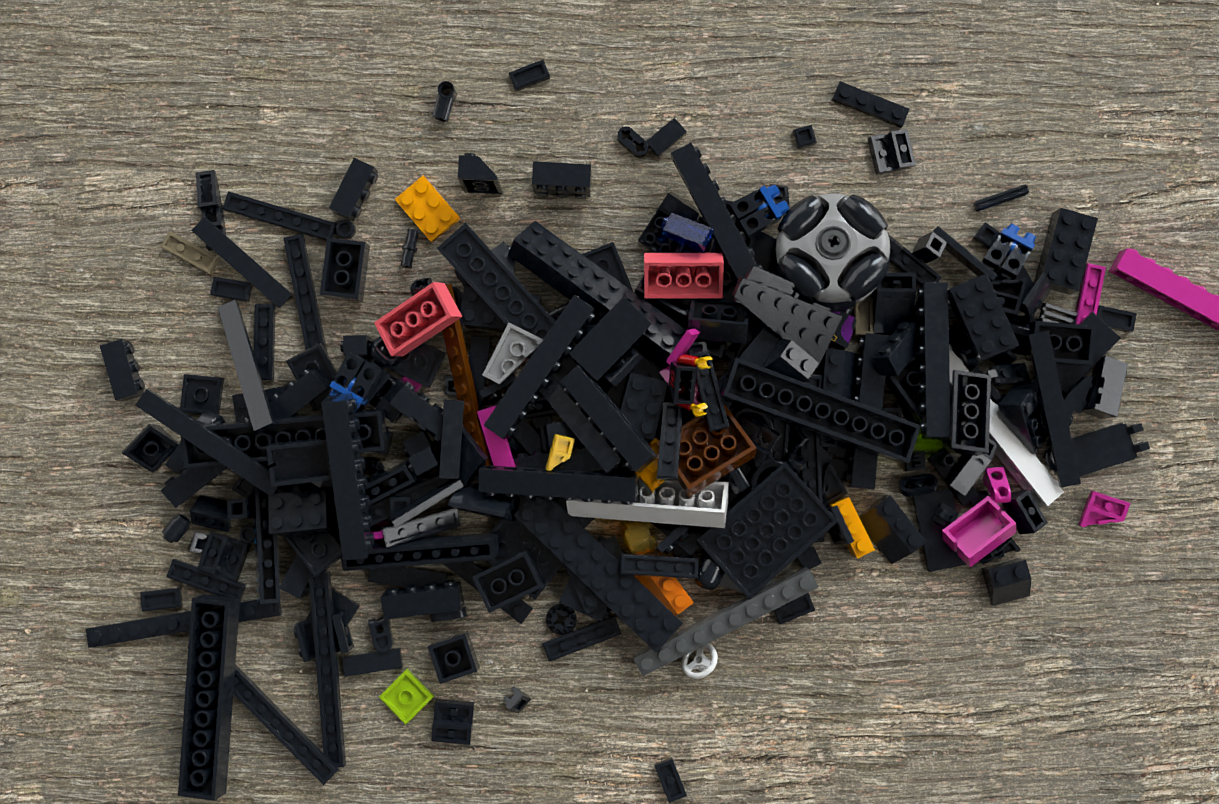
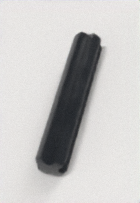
M1024 184L975 201L973 206L975 211L978 212L1027 195L1029 189Z

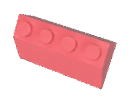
M644 253V298H722L723 253Z

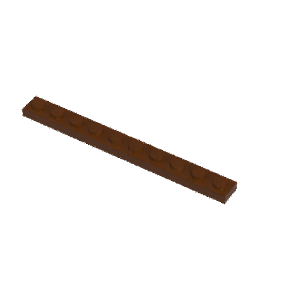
M445 284L456 304L452 284ZM459 319L442 330L457 400L464 401L463 426L488 457L484 465H492L489 449L477 411H480Z

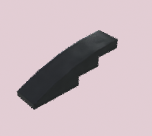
M216 171L196 172L198 208L201 210V219L205 216L226 235ZM206 244V248L209 251L213 250Z

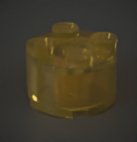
M628 520L619 522V526H623V529H620V533L626 550H631L632 555H646L654 552V548L658 545L655 537L650 534V522Z

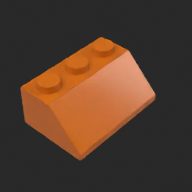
M633 575L675 616L694 603L679 581L674 577Z

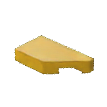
M558 434L554 435L546 470L551 471L555 466L570 459L575 441L574 438Z

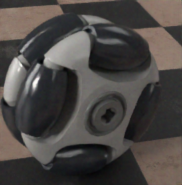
M823 194L816 197L810 195L789 209L777 227L779 233L773 249L775 273L794 283V288L792 287V289L799 294L798 299L809 303L814 301L830 308L832 312L852 309L855 307L856 302L859 303L867 298L887 275L890 263V239L888 231H886L888 224L875 206L853 194L849 197L844 194Z

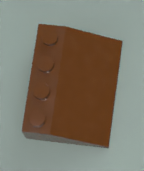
M725 404L724 408L729 428L709 432L705 415L696 417L682 426L677 480L688 497L696 494L756 456V446ZM660 440L656 442L658 448L660 446Z

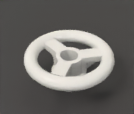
M709 643L696 649V656L690 664H688V658L694 651L683 656L682 669L688 677L701 679L708 676L714 670L718 655L716 649ZM703 648L711 652L712 660L703 654ZM693 669H698L700 673H693L691 671Z

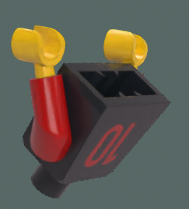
M684 354L679 356L676 361L670 363L668 384L673 404L689 411L692 410L696 417L707 414L703 409L708 408L705 403L698 405L694 403L696 366L699 369L712 368L707 365V360H712V357L698 358L697 356Z

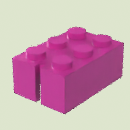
M987 496L942 530L943 540L954 552L957 551L958 556L971 567L1016 533V522L1006 512H1001V508Z

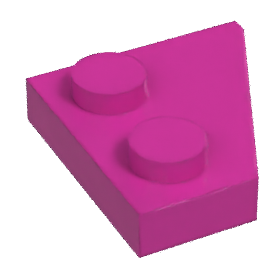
M1091 490L1078 525L1087 527V525L1093 524L1102 525L1109 522H1123L1131 503Z

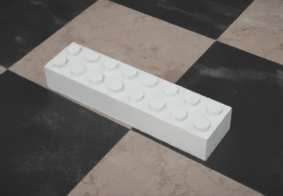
M639 478L638 499L633 504L624 505L621 504V501L602 503L601 500L583 502L581 499L574 498L572 501H566L567 510L571 516L725 528L728 482L715 481L691 497H688L678 480H665L652 492Z

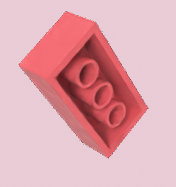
M433 282L375 321L374 324L390 355L404 356L462 318V315L445 283Z

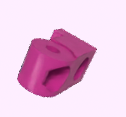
M1004 467L986 468L982 480L984 486H987L990 498L995 503L1010 502L1011 491ZM993 473H998L995 477L991 476Z

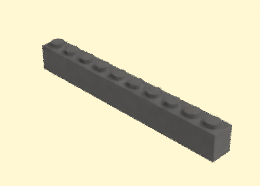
M806 566L759 590L750 599L745 597L674 633L656 653L649 646L634 654V661L642 676H645L818 588V585L810 569Z

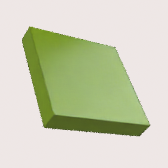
M408 668L379 696L405 725L434 697Z

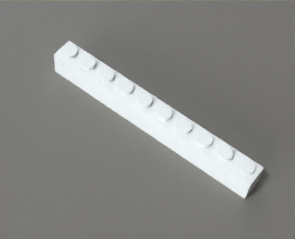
M949 344L950 395L952 396L953 370L969 371L964 366L962 359L957 357L952 351V347ZM990 399L989 438L998 444L995 454L1023 490L1029 489L1039 508L1049 506L1064 491L1059 487L1058 481L1049 474L1047 467L1038 460L1036 454H1031L1003 422L998 405Z

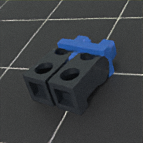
M764 185L758 190L730 203L729 210L736 217L739 227L747 240L765 228L779 222L782 216L788 212L789 206L785 200L778 204H775L773 200L780 196V191L776 185L767 188Z
M1013 223L1002 230L982 260V263L996 273L1007 256L1008 258L997 274L1006 280L1016 279L1034 248L1036 236L1031 233H1026L1024 238L1017 235L1020 228Z
M348 351L334 380L330 384L332 390L329 395L352 393L353 398L357 400L358 409L361 404H366L374 387L386 371L357 354Z

